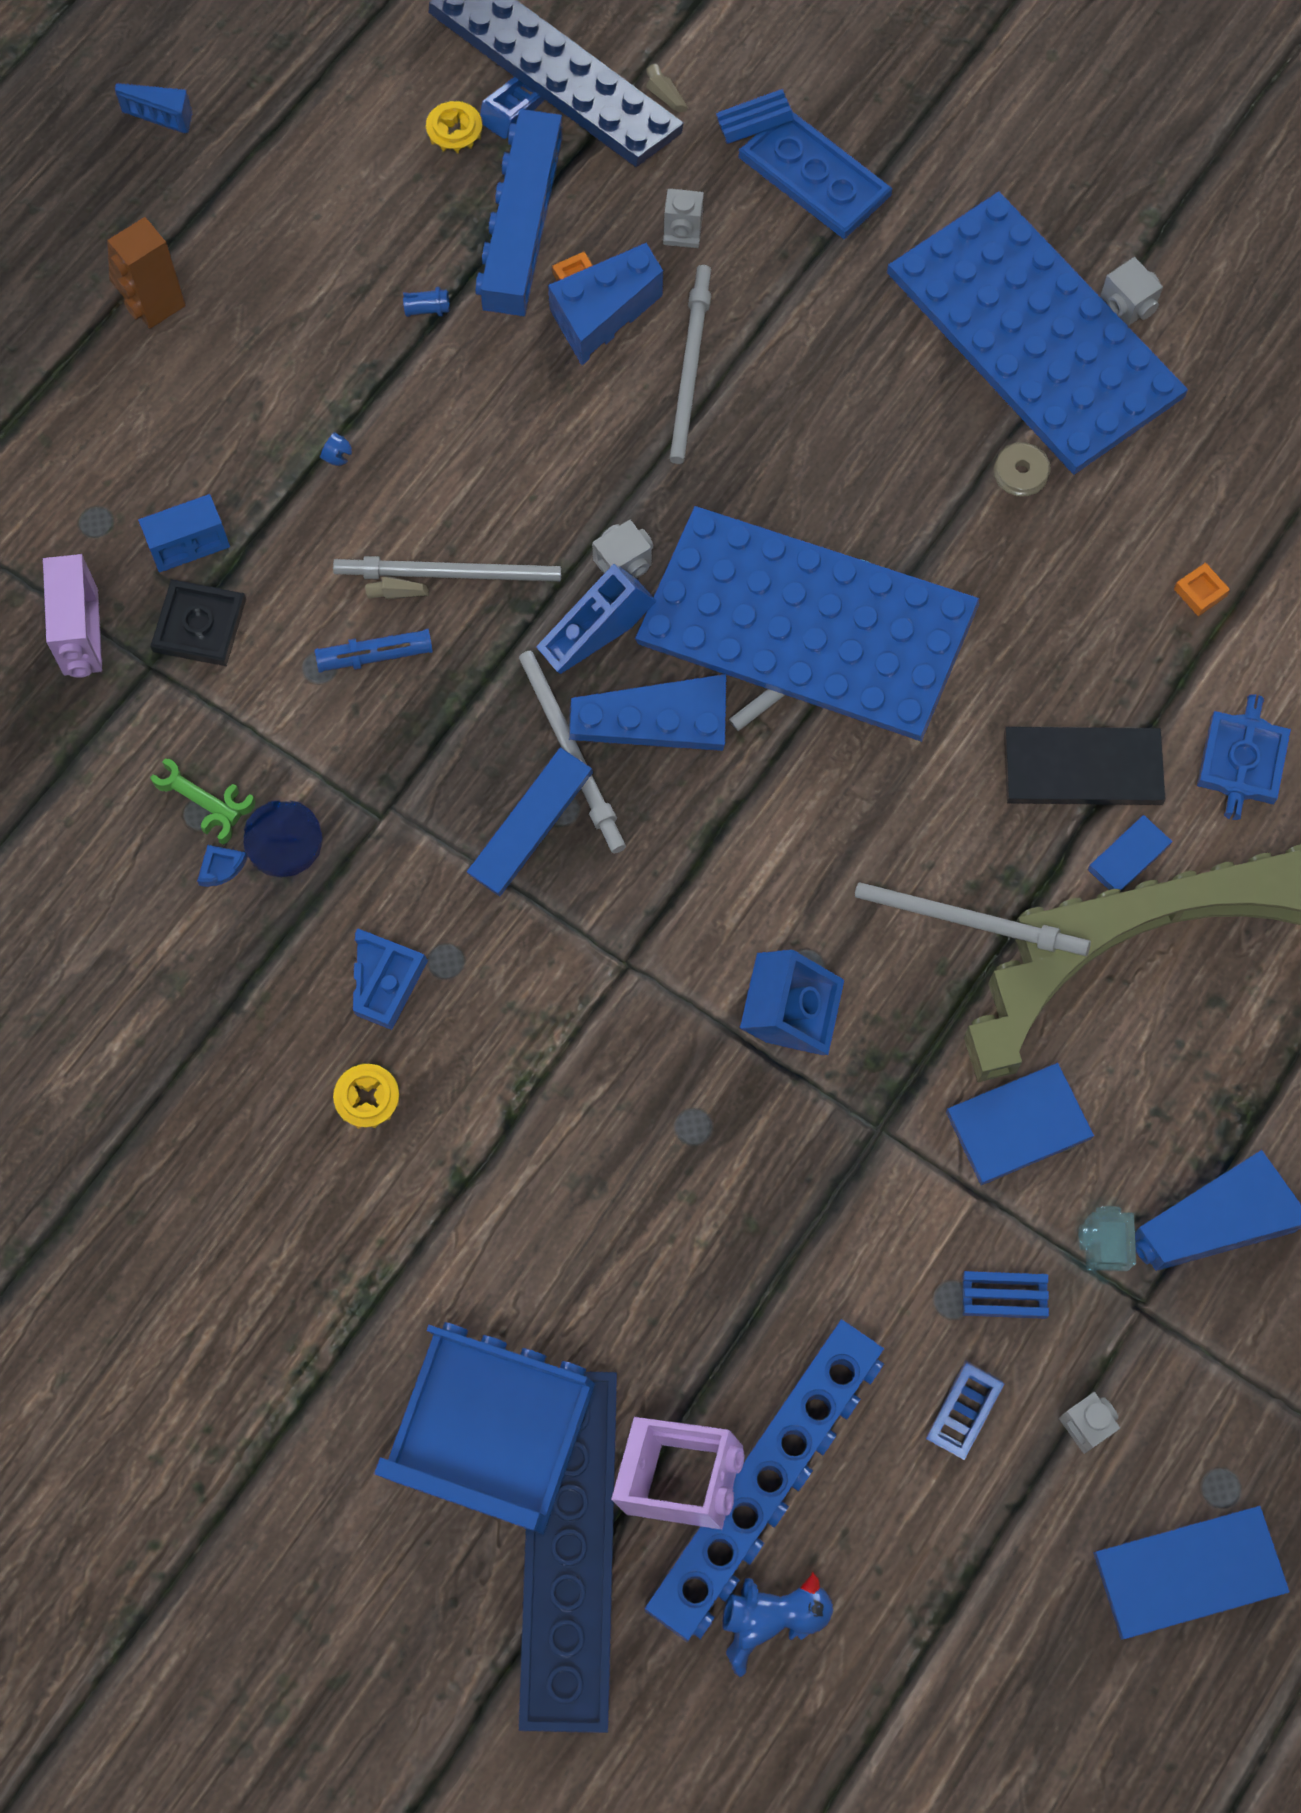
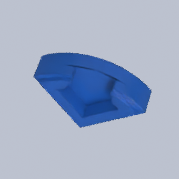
M207 845L197 880L199 886H217L233 879L243 869L248 859L246 852Z

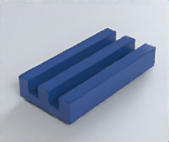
M783 89L716 113L727 144L794 120L792 109L787 98H785Z
M964 1271L963 1316L1047 1319L1049 1317V1308L1047 1306V1301L1049 1300V1291H1047L1048 1274ZM972 1283L1036 1285L1038 1291L972 1288ZM972 1298L1038 1301V1307L972 1305Z

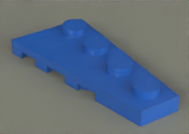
M726 674L571 698L569 740L723 751L725 746Z

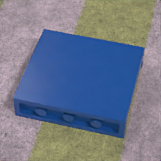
M444 1322L442 1329L428 1325L427 1331L433 1335L390 1456L388 1460L380 1457L374 1474L392 1482L544 1534L595 1383L584 1376L586 1369L578 1365L562 1361L560 1368L545 1363L547 1356L530 1349L522 1348L519 1355L505 1350L507 1343L487 1335H483L481 1342L466 1337L468 1334L467 1329L451 1323Z

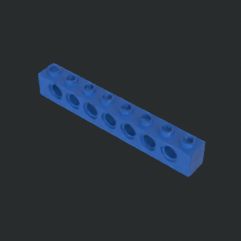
M840 1320L743 1463L741 1471L736 1473L732 1488L734 1495L733 1507L730 1514L725 1516L722 1530L700 1526L645 1607L647 1614L687 1643L692 1635L699 1639L702 1638L715 1616L709 1613V1610L718 1597L726 1602L740 1581L733 1574L741 1562L744 1560L750 1565L763 1547L764 1542L758 1537L767 1524L774 1528L777 1526L789 1508L783 1502L784 1498L792 1487L799 1492L813 1472V1469L808 1467L807 1464L814 1453L817 1451L822 1456L825 1454L837 1436L831 1428L839 1416L847 1420L861 1400V1398L855 1395V1392L863 1380L871 1385L884 1366V1363L878 1359L884 1350L883 1347L844 1320ZM838 1364L848 1367L852 1373V1381L846 1385L835 1383L830 1377V1368ZM814 1399L823 1401L829 1410L828 1417L823 1420L810 1418L806 1412V1403ZM787 1435L799 1436L805 1444L804 1453L799 1456L786 1454L782 1449L781 1440ZM765 1470L774 1471L780 1477L781 1487L772 1493L763 1491L757 1483L758 1474ZM747 1506L753 1509L757 1517L756 1524L750 1529H741L736 1526L732 1518V1513L736 1508ZM722 1542L728 1545L732 1551L731 1562L725 1566H716L711 1563L707 1550L712 1544ZM699 1579L706 1585L708 1595L701 1603H690L684 1598L682 1587L688 1580Z

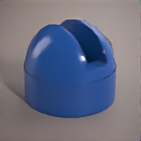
M334 432L324 445L320 458L334 466H342L348 462L342 456L343 453L352 455L351 445L344 437Z

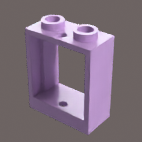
M83 555L43 558L46 642L64 676L86 677L94 672H102L98 588Z
M634 1417L611 1500L627 1515L722 1530L725 1516L730 1514L733 1507L734 1495L732 1488L736 1473L741 1471L744 1463L743 1445L730 1430ZM662 1445L717 1453L703 1507L647 1499Z

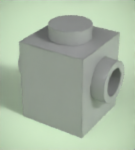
M1133 257L1106 276L1101 297L1129 326L1140 318L1142 320L1149 318L1157 310L1163 286L1153 272L1148 271Z
M631 519L622 525L616 524L609 527L600 538L592 542L593 560L603 574L613 564H616L631 575L639 578L651 566L652 549L654 548L652 540L644 529L638 530Z

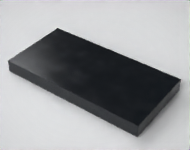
M1006 727L1004 730L1007 804L1163 805L1166 800L1161 728Z

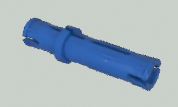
M429 629L356 642V638L349 639L348 644L314 649L319 673L353 666L354 670L361 669L363 664L428 652L433 653ZM410 643V646L377 651L378 648ZM366 650L371 651V653L356 655L339 659L337 658L338 655L355 653Z

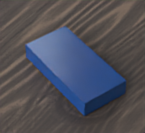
M1143 815L1089 865L1088 871L1108 890L1120 889V892H1122L1168 849L1173 841Z

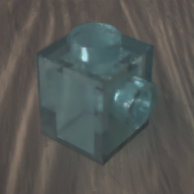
M1116 1206L1098 1207L1096 1212H1092L1085 1220V1225L1079 1226L1080 1250H1086L1087 1270L1129 1271L1136 1264L1134 1213H1121V1208Z

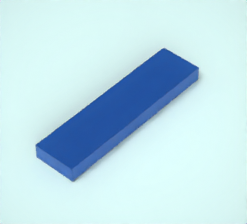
M560 747L468 869V875L500 897L592 775V768Z

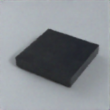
M171 579L151 642L152 652L227 667L246 603L245 594Z

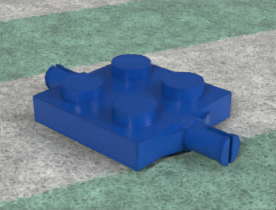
M1255 694L1247 697L1245 714L1230 715L1214 711L1210 719L1197 786L1219 791L1227 795L1228 801L1224 816L1230 819L1233 814L1232 820L1241 819L1244 800L1252 799L1274 805L1278 799L1291 729L1272 725L1260 718L1264 698L1260 695L1256 702Z

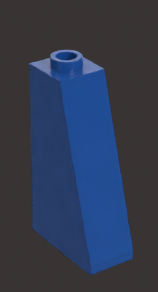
M1261 1150L1139 1227L1132 1235L1135 1240L1133 1246L1140 1259L1147 1265L1151 1263L1153 1268L1158 1271L1295 1233L1301 1229V1204Z

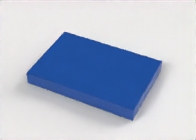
M1058 1063L946 1110V1114L981 1186L1089 1141L1094 1137Z

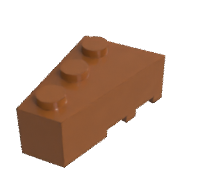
M146 217L107 240L109 280L126 299L124 304L135 320L141 318L151 329L186 306L167 243Z

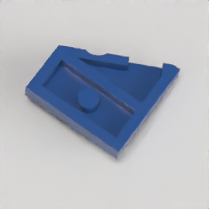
M357 929L355 933L357 963H354L356 989L353 992V1011L360 1018L392 1030L428 959L425 954Z

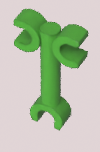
M164 759L162 763L171 772V775L166 779H160L153 774L150 779L158 790L165 792L174 789L211 812L212 814L206 816L201 823L203 833L208 834L214 826H223L217 838L222 845L228 843L233 834L232 826L239 821L242 815H247L254 809L256 803L254 797L249 794L244 802L234 803L233 801L239 794V790L236 785L232 784L224 793V803L182 777L174 761Z

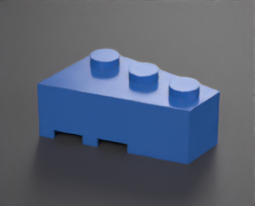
M647 243L548 285L550 311L581 365H584L590 359V354L603 343L608 344L614 338V333L627 322L631 324L663 296V270Z

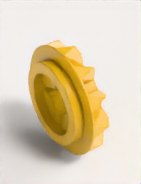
M459 101L442 103L435 107L427 117L426 133L430 138L431 144L439 145L443 152L448 148L454 149L457 153L463 147L472 149L474 141L481 139L483 127L481 116L474 107L467 103ZM460 120L461 130L456 129L454 133L449 134L448 127L453 128Z
M360 1064L348 1069L338 1079L333 1094L334 1105L343 1121L354 1125L358 1129L361 1127L376 1128L379 1124L391 1119L393 1112L399 1105V1088L391 1073L383 1067L374 1064ZM355 1086L366 1092L376 1088L377 1091L374 1093V1098L378 1107L371 1106L367 1102L358 1106L357 1103L360 1101V1097Z

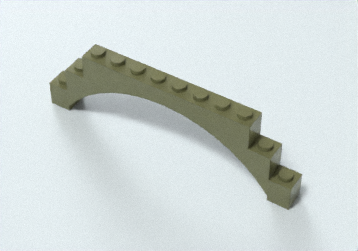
M1301 844L1291 847L1285 854L1272 856L1271 853H1262L1250 858L1247 863L1235 866L1233 862H1224L1212 867L1210 872L1196 874V871H1186L1176 875L1172 881L1158 883V880H1149L1138 884L1134 890L1120 892V889H1111L1100 893L1096 899L1083 902L1082 898H1073L1062 902L1058 908L1045 911L1043 907H1035L1024 911L1016 922L1042 928L1043 925L1059 928L1062 934L1090 940V950L1087 956L1059 949L1051 952L1039 949L1036 943L1016 939L1023 964L1015 960L999 965L988 983L999 1018L996 1019L995 1015L979 1017L972 1021V1025L968 1026L964 1035L977 1083L1017 1073L1022 1063L1019 1051L1029 1029L1041 1010L1061 986L1087 963L1108 949L1138 934L1176 922L1207 917L1244 916L1274 919L1301 925Z

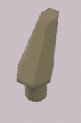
M658 64L648 66L646 72L649 80L646 88L673 110L686 112L688 107L672 83L671 78L662 74Z
M391 576L382 577L381 582L366 584V594L369 599L385 597V599L391 600L429 596V589L426 585Z

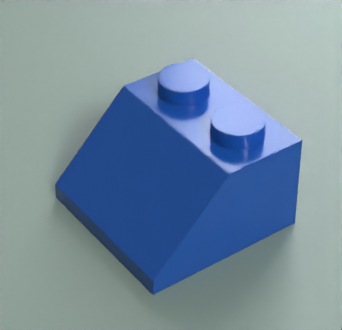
M794 950L757 953L740 1029L766 1043L819 1055H828L844 979Z

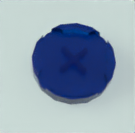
M280 800L266 803L254 811L244 828V850L253 866L266 875L280 878L294 876L308 869L318 858L323 843L321 826L314 813L300 802L295 801L280 802Z

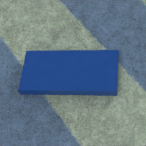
M792 112L794 120L757 133L739 150V158L843 239L847 238L892 194V188L794 112Z
M1261 1506L1093 1553L1121 1640L1290 1592Z

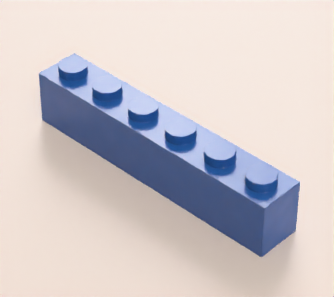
M520 109L517 123H511L508 144L512 145L510 153H504L502 162V174L505 175L504 183L498 182L495 202L499 204L498 211L491 212L489 221V234H492L491 243L485 242L483 248L482 263L486 265L484 273H478L476 280V295H481L482 310L518 316L526 315L563 139L562 115Z

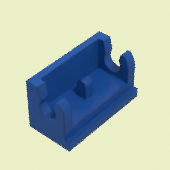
M210 494L138 519L159 573L230 548L225 530Z

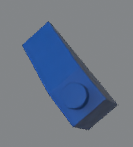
M613 564L536 647L555 670L562 674L631 629L648 609L653 606L656 600L635 576Z

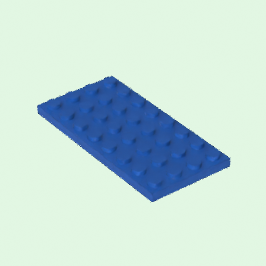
M1000 192L989 197L888 264L887 274L1073 475L1181 401L1187 394L1188 389Z
M694 506L654 595L656 602L648 609L635 639L638 645L922 742L979 607V598Z

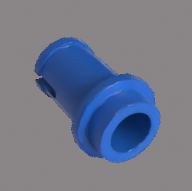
M436 287L435 291L403 293L406 317L438 313V316L441 317L444 312H450L448 290H441L440 287Z

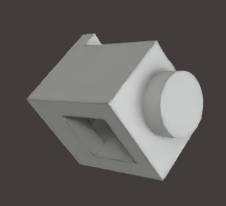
M678 189L667 190L663 245L699 248L704 192Z
M1095 1392L1058 1418L1083 1454L1120 1429L1116 1422L1119 1417L1114 1407L1106 1398L1102 1397L1099 1399Z

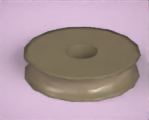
M1016 442L1006 446L999 452L994 465V477L998 485L1007 493L1015 496H1030L1038 493L1046 485L1050 474V461L1045 452L1039 447L1025 442ZM1024 466L1028 469V472L1020 473L1016 470V467Z

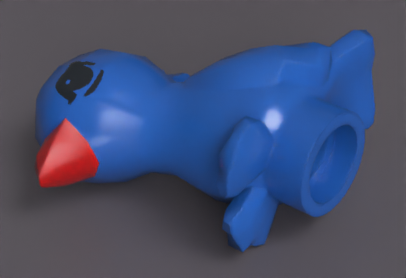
M814 1573L809 1576L799 1589L789 1595L776 1596L759 1593L757 1584L754 1583L753 1579L745 1578L741 1596L733 1594L729 1596L723 1613L722 1626L723 1630L734 1632V1640L728 1647L726 1655L737 1676L742 1677L746 1674L748 1657L755 1647L772 1639L784 1628L790 1629V1640L796 1636L802 1640L809 1634L818 1632L828 1625L833 1614L832 1600L827 1592L821 1588L819 1578Z

